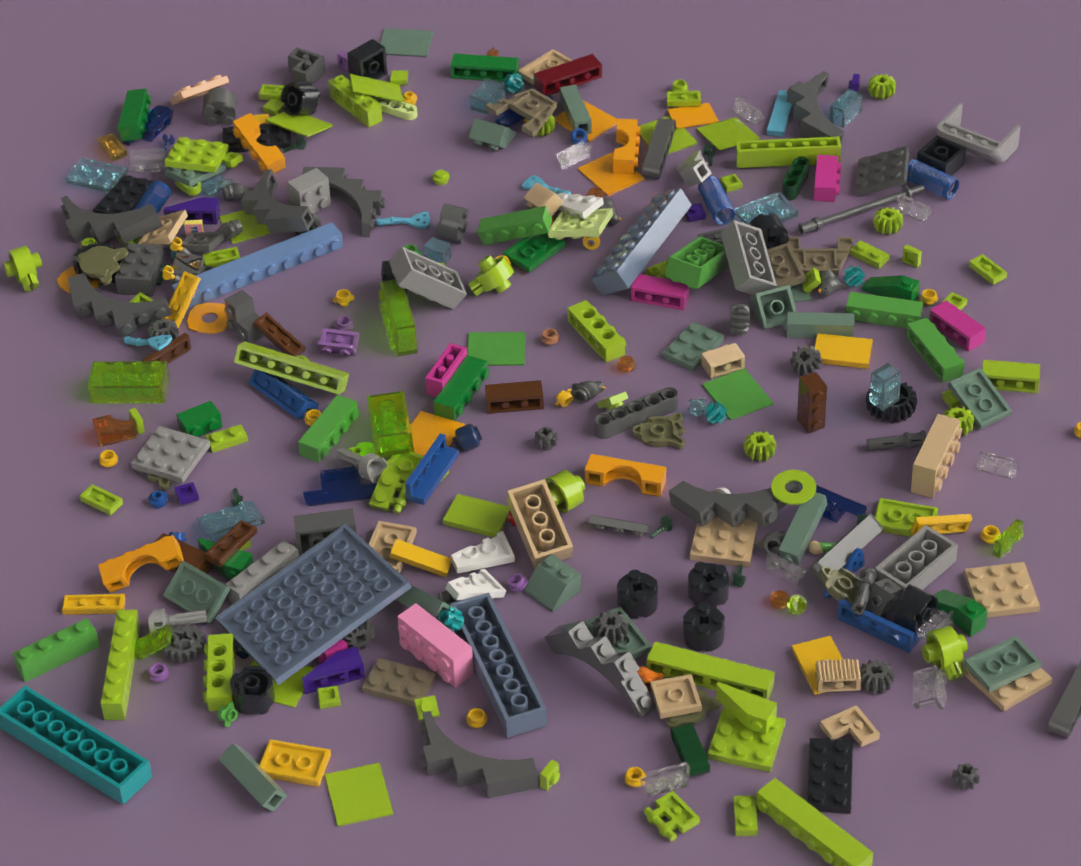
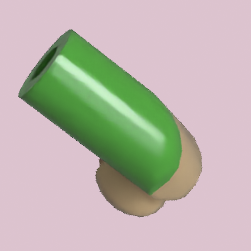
M811 541L808 545L809 552L814 555L826 553L837 542Z

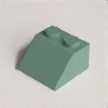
M474 118L469 138L474 140V144L483 146L485 143L489 144V148L499 150V147L505 149L515 137L516 132L505 126Z
M790 285L749 296L753 312L763 329L783 325V320L787 319V312H797Z
M551 554L537 565L527 586L524 588V592L554 612L581 591V574Z

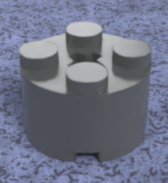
M221 87L212 88L204 95L202 115L208 125L233 124L237 108L236 95L233 92L232 94L228 92V89Z
M444 204L439 217L441 218L440 223L437 224L436 236L441 239L462 243L464 235L462 232H466L468 227V221H465V219L468 218L469 209Z

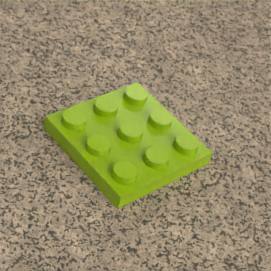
M178 138L165 159V167L216 173L228 152V144L220 141L208 142L204 139Z
M723 706L708 751V759L771 773L786 719L776 717L767 734H763L745 727Z

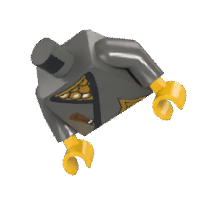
M175 237L170 244V249L179 251V253L176 252L173 266H165L162 274L163 279H171V284L178 283L184 271L196 276L214 268L213 266H205L204 257L195 255L186 247H182V240L179 237Z

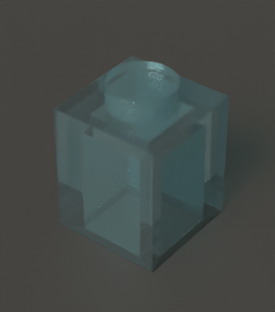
M432 237L423 246L424 257L446 264L452 257L451 243Z

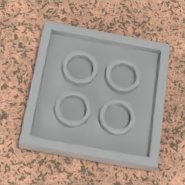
M159 426L131 462L132 469L183 484L209 449L210 440Z

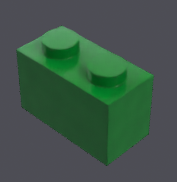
M211 400L176 414L178 427L181 432L196 437L223 427L221 413Z

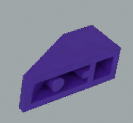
M201 197L165 207L163 209L164 215L186 210L188 214L186 220H202L203 224H218L220 215L219 198Z
M357 646L336 652L302 678L305 695L316 692L318 688L337 686L365 678L364 664Z

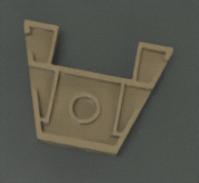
M533 88L514 94L511 99L503 98L498 100L499 103L493 105L488 103L485 105L486 111L495 116L500 115L507 109H511L527 118L529 121L522 125V131L531 137L538 133L557 108L556 101Z
M789 237L788 243L804 275L814 267L819 271V275L824 271L830 270L836 276H839L854 244V237H838V249L800 248V237Z

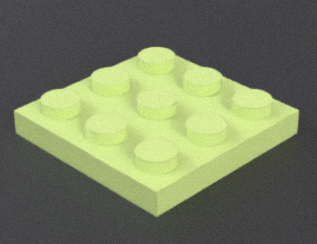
M612 208L596 209L585 219L580 218V214L574 216L571 215L570 211H561L550 227L548 236L557 240L564 239L565 237L578 239L582 236L596 238L601 235L613 216Z

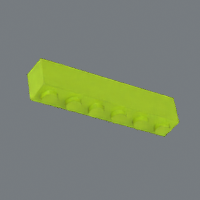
M840 137L736 141L737 168L791 166L793 160L797 157H806L809 160V165H816L817 155L838 156V163L841 162Z
M248 342L238 345L234 363L338 395L346 390L350 374Z
M117 610L101 699L104 720H125L141 627L138 610Z
M654 642L647 657V668L654 672L663 673L664 678L692 674L695 686L714 691L717 689V683L720 682L769 700L774 687L775 672L665 643Z
M772 779L757 791L756 806L758 809L768 814L778 825H782L790 831L793 837L799 838L810 850L821 855L827 863L833 866H872L873 852L778 779Z

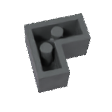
M297 47L288 55L289 72L293 73V82L308 81L314 84L326 73L325 60L322 55Z
M240 290L224 299V310L227 315L226 324L231 331H234L241 340L248 343H254L265 337L253 326L254 321L260 316L255 313L251 296L245 291Z

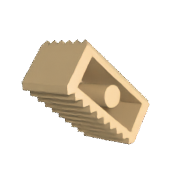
M537 182L523 198L527 202L525 205L529 209L546 206L551 217L563 204V201L555 192Z
M736 343L726 344L720 348L701 353V365L710 378L713 379L714 377H720L721 375L730 374L745 368V355Z
M857 659L816 661L815 676L818 692L860 690L861 675Z

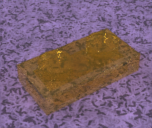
M114 133L97 138L98 144L112 161L128 156L126 148Z

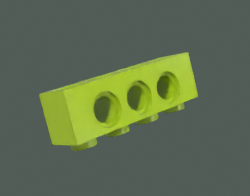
M343 75L328 81L330 98L370 128L383 121L381 104L369 95L353 92L351 81Z
M587 300L567 308L568 322L606 363L625 355L626 341L624 337L620 336L615 328L609 325L605 317L601 316L596 308Z
M233 633L208 635V644H204V653L208 657L204 659V671L207 672V675L203 676V681L207 691H203V701L208 703L209 712L218 711L222 705L233 702L230 686L231 678L235 674Z

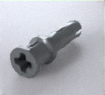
M921 430L918 433L905 432L900 436L867 439V449L877 450L895 447L910 449L912 446L923 445L926 433L925 430Z
M866 568L860 572V579L857 582L858 591L852 605V610H854L855 614L860 615L865 612L870 592L874 583L878 580V573L872 568Z

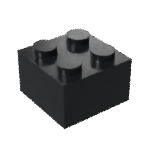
M374 39L347 53L349 76L353 74L378 80L388 74L386 48Z
M937 135L917 152V160L952 176L965 165L966 148Z

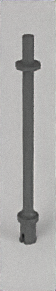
M921 184L913 188L905 185L902 187L901 192L822 219L814 217L810 221L798 224L799 232L803 235L814 230L819 231L823 225L902 198L910 201L912 195L925 190L924 185Z

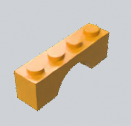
M251 113L233 121L234 129L232 130L235 137L241 140L244 149L249 150L251 158L258 162L262 172L272 169L273 173H276L286 168L285 157L277 146H264L256 141L261 135L260 126Z
M617 119L616 143L624 146L614 149L613 173L634 174V167H638L641 126H638V119Z
M590 454L585 467V484L604 487L613 480L627 479L635 482L640 487L642 494L661 497L666 483V467Z
M171 535L163 537L154 543L145 544L134 551L125 552L114 559H108L98 566L103 585L112 593L129 586L133 573L143 565L158 564L167 571L180 566L184 558L178 541Z

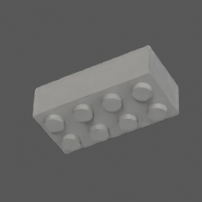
M733 220L720 233L735 289L753 295L776 288L777 284L762 230Z
M401 247L389 261L392 273L397 280L396 283L400 288H406L416 295L420 294L430 301H436L443 307L455 309L467 295L457 271L409 249Z
M925 525L875 567L874 570L878 573V580L876 582L889 578L904 588L899 598L900 600L909 584L923 590L956 562L958 544Z

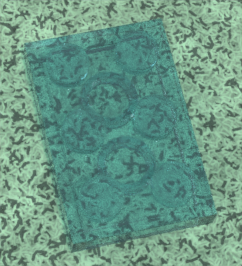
M81 158L65 178L66 183L108 193L124 175L128 174V170L126 167Z
M780 192L735 208V215L743 223H750L760 214L769 215V213H774L781 222L798 216V210Z
M245 501L240 503V505L226 507L221 511L207 513L197 518L199 527L210 541L223 537L241 520L253 526L265 524L264 516L253 501Z

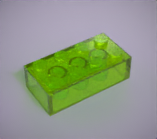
M395 279L380 282L381 290H378L379 301H382L379 304L380 314H384L382 319L384 326H387L386 335L387 338H391L389 339L390 349L394 350L396 357L415 354L418 351L416 327L405 289L400 288Z
M167 361L93 362L88 382L90 403H165L170 379Z
M404 391L367 396L375 455L387 457L414 452Z

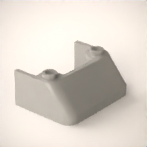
M959 103L938 124V136L966 148L968 153L996 164L1005 162L1018 148L1021 125L1017 124L1001 142L960 127L963 103Z

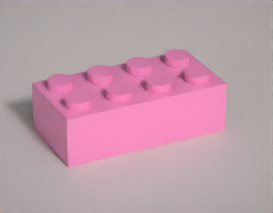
M417 603L398 615L400 645L403 649L409 650L414 654L417 660L424 662L432 672L439 674L446 683H450L455 688L474 675L472 647Z

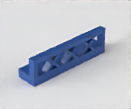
M255 369L248 382L297 419L303 418L307 408L317 409L319 406L317 402L282 377Z
M439 434L405 482L406 500L425 505L459 456L458 449L446 446L445 434Z
M843 599L838 603V620L910 653L920 641V634L888 619L879 617L873 612L865 609L863 614L858 615L852 610V603Z

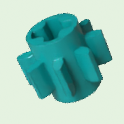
M518 73L508 74L503 82L506 86L505 90L510 94L519 93L524 86V82L521 80L523 77Z
M851 265L844 270L846 275L843 276V279L849 287L855 286L857 288L864 283L863 278L865 274L859 266L854 268Z
M711 401L705 407L707 412L704 416L712 424L716 422L721 424L726 419L725 413L728 410L719 401L715 404Z
M449 606L448 611L443 610L439 614L438 621L452 632L460 630L464 624V618L461 616L463 612Z

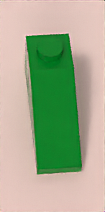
M904 275L870 277L862 286V290L877 296L917 301L919 298L920 281Z
M200 537L198 539L199 549L207 552L216 544V542ZM238 550L221 567L213 563L212 565L224 578L231 580L253 564V556L251 553Z
M944 589L933 595L938 598L937 609L968 636L971 637L986 628L987 610L974 599Z

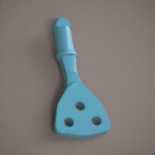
M536 175L529 177L522 184V189H531L537 182L557 195L560 193L571 195L569 190L566 191L548 186L542 178Z
M425 211L411 218L393 216L391 218H378L375 224L381 227L383 225L403 223L415 228L427 229L430 226L431 219L429 212Z
M159 335L147 340L126 336L123 341L126 345H136L137 347L150 345L152 349L159 351L171 342L172 336Z

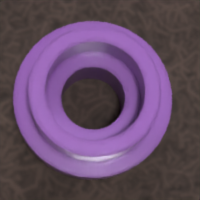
M340 316L335 323V327L337 330L350 331L354 324L349 316Z
M520 573L514 574L508 579V587L512 592H520L527 586L528 580Z
M163 663L153 664L148 671L149 679L153 682L165 681L169 676L168 668Z

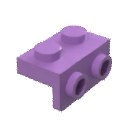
M323 328L321 339L317 341V346L324 354L356 355L360 334L359 332Z

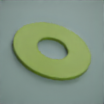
M786 470L775 476L771 484V490L774 497L780 502L788 505H800L813 498L816 493V482L811 475L804 471ZM797 481L803 488L798 493H790L785 489V485L788 482Z

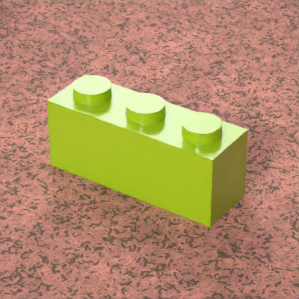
M983 360L982 370L997 390L1038 393L1040 364Z

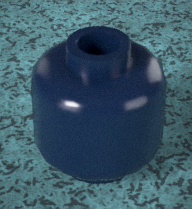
M472 424L457 428L455 430L456 437H453L456 448L460 447L464 452L479 447L482 440L477 426Z

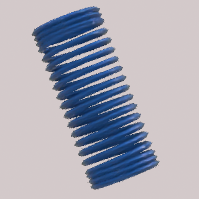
M912 159L908 164V181L917 185H923L924 183L925 189L946 199L954 197L959 187L958 179L942 171L940 172V170L929 165L927 166V164L916 159ZM954 181H955L954 187H953L952 191L949 193V191L951 190V188H952V186H953V183H954Z
M709 176L702 183H699L698 190L715 223L724 225L731 222L735 217V210L718 178Z
M161 181L152 182L133 210L149 205L152 202L158 214L171 195L170 188Z

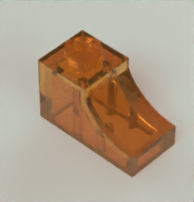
M111 414L92 419L99 447L137 438L133 420H117L112 418Z

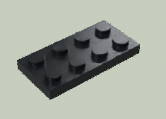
M275 124L259 125L261 135L256 140L259 144L277 146L278 149L291 148L290 130ZM233 126L223 128V143L228 144L227 153L249 152L248 149H244L241 140L235 137L232 130L234 129Z
M124 175L96 205L93 212L115 214L132 211L154 181Z
M810 738L807 802L820 812L851 814L852 740Z

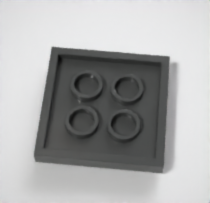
M908 146L898 147L891 151L880 152L876 155L865 156L859 159L854 191L856 196L906 184L910 154Z

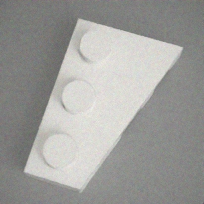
M560 193L558 196L563 201V204L557 210L563 212L570 211L571 215L574 216L580 214V218L585 219L604 204L603 197Z
M502 530L492 539H483L482 543L477 546H469L452 554L451 561L458 574L515 562V555Z
M481 569L478 574L475 572L471 573L468 578L460 577L449 581L446 586V590L458 601L488 592L492 599L504 598L506 590L485 569Z

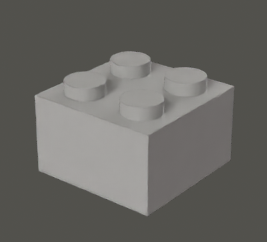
M315 168L288 181L290 205L308 206L312 214L331 206L329 179L319 169Z

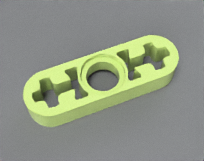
M381 97L374 98L375 101L381 104V109L384 113L405 120H414L418 116L415 105Z

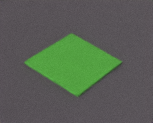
M469 332L468 355L486 360L488 366L525 365L526 332Z
M745 368L702 384L715 402L719 401L728 410L725 414L730 420L774 404Z

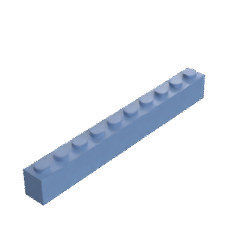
M331 222L198 274L196 276L201 278L188 308L343 247L342 233ZM178 283L172 284L173 294Z

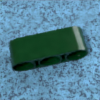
M806 157L795 158L782 181V197L785 200L796 199L808 178L809 160Z
M693 723L670 727L673 744L687 777L691 778L710 773L707 755Z

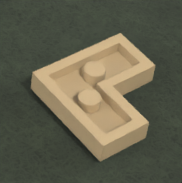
M857 705L820 721V727L829 739H837L850 733L861 747L880 739V733Z

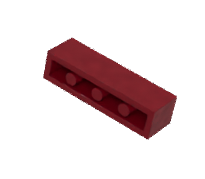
M593 54L536 72L534 73V87L541 94L549 96L560 92V87L582 85L602 78V64Z

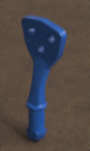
M857 547L853 551L844 569L856 572L864 566V554L860 548ZM826 589L823 591L825 598L832 597Z

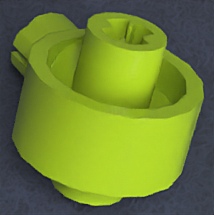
M27 245L8 250L9 261L3 262L7 277L15 276L17 282L23 285L25 291H31L30 285L33 290L38 288L40 284L37 279L36 269L43 267L39 253H30Z
M488 255L477 264L481 270L468 283L476 296L484 291H491L494 288L498 293H501L511 286L508 278L514 273V270L504 256L494 260L491 255Z
M562 470L551 477L544 478L559 512L567 513L584 502L583 491L585 490V484L580 476H574L571 472Z
M951 626L927 632L926 644L921 647L926 663L932 662L938 671H944L948 681L963 677L965 675L962 667L963 653L968 650L964 635H957Z

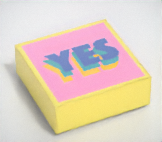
M202 220L184 221L186 236L191 232H204Z

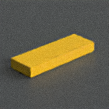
M183 272L169 303L172 315L164 317L163 320L169 318L170 321H175L177 328H179L201 278L188 272Z
M971 514L916 517L910 532L914 535L925 525L940 534L967 532L973 519Z
M398 539L395 540L389 556L395 560L443 577L447 576L452 562L449 557Z
M125 594L64 595L62 613L63 615L116 614L117 610H124L126 597Z

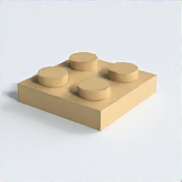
M692 674L650 682L660 719L702 711V704Z

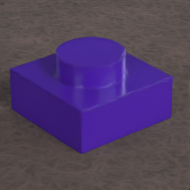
M853 74V79L849 80L848 90H851V97L858 98L860 74Z
M701 203L692 204L685 213L688 222L706 219V213Z
M193 482L174 487L180 505L199 500Z

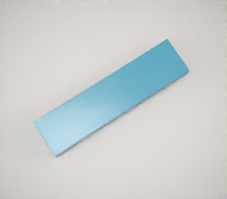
M779 90L768 124L767 135L784 137L793 107L791 103L786 101L787 91Z

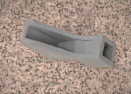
M700 149L696 150L677 167L678 172L688 187L702 183L712 174L708 168V162L701 155Z

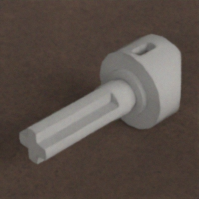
M345 448L337 450V458L358 467L360 476L371 482H375L387 467L386 460L373 453L362 457Z
M160 608L154 609L148 617L150 633L155 636H165L164 632H168L169 626L207 622L206 609L167 615L165 609Z

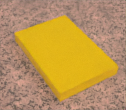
M817 333L815 349L820 351V357H822L821 364L868 369L873 339Z
M831 635L792 645V652L814 695L824 693L818 692L815 676L816 661L843 660Z
M269 739L259 765L274 780L319 787L331 756V749Z

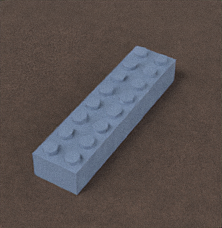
M681 188L676 190L670 189L663 194H655L651 198L652 201L643 208L644 211L636 217L634 224L627 229V233L619 239L620 242L611 249L610 255L604 258L603 264L595 270L591 280L602 296L628 289L692 204Z
M490 593L451 603L450 606L463 612L461 616L464 618V624L460 630L456 631L459 637L472 647L473 667L507 738L547 726V709Z

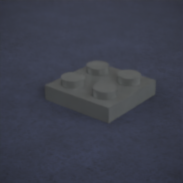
M191 232L182 240L181 246L186 247L192 253L201 252V254H207L225 239L224 232Z

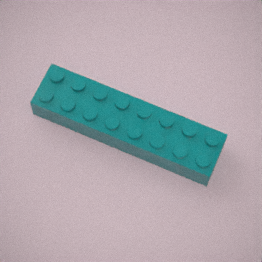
M26 685L0 707V729L122 805L152 778L149 760Z

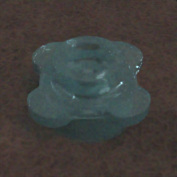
M690 399L688 401L690 405L688 412L692 415L701 416L706 412V399Z

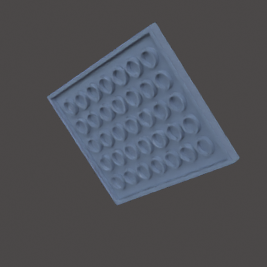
M345 523L215 618L228 634L233 633L234 640L260 667L266 669L267 673L271 674L272 680L279 685L412 587L397 570Z

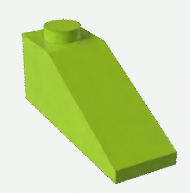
M717 683L716 699L745 727L755 732L767 734L777 716V703L729 685Z

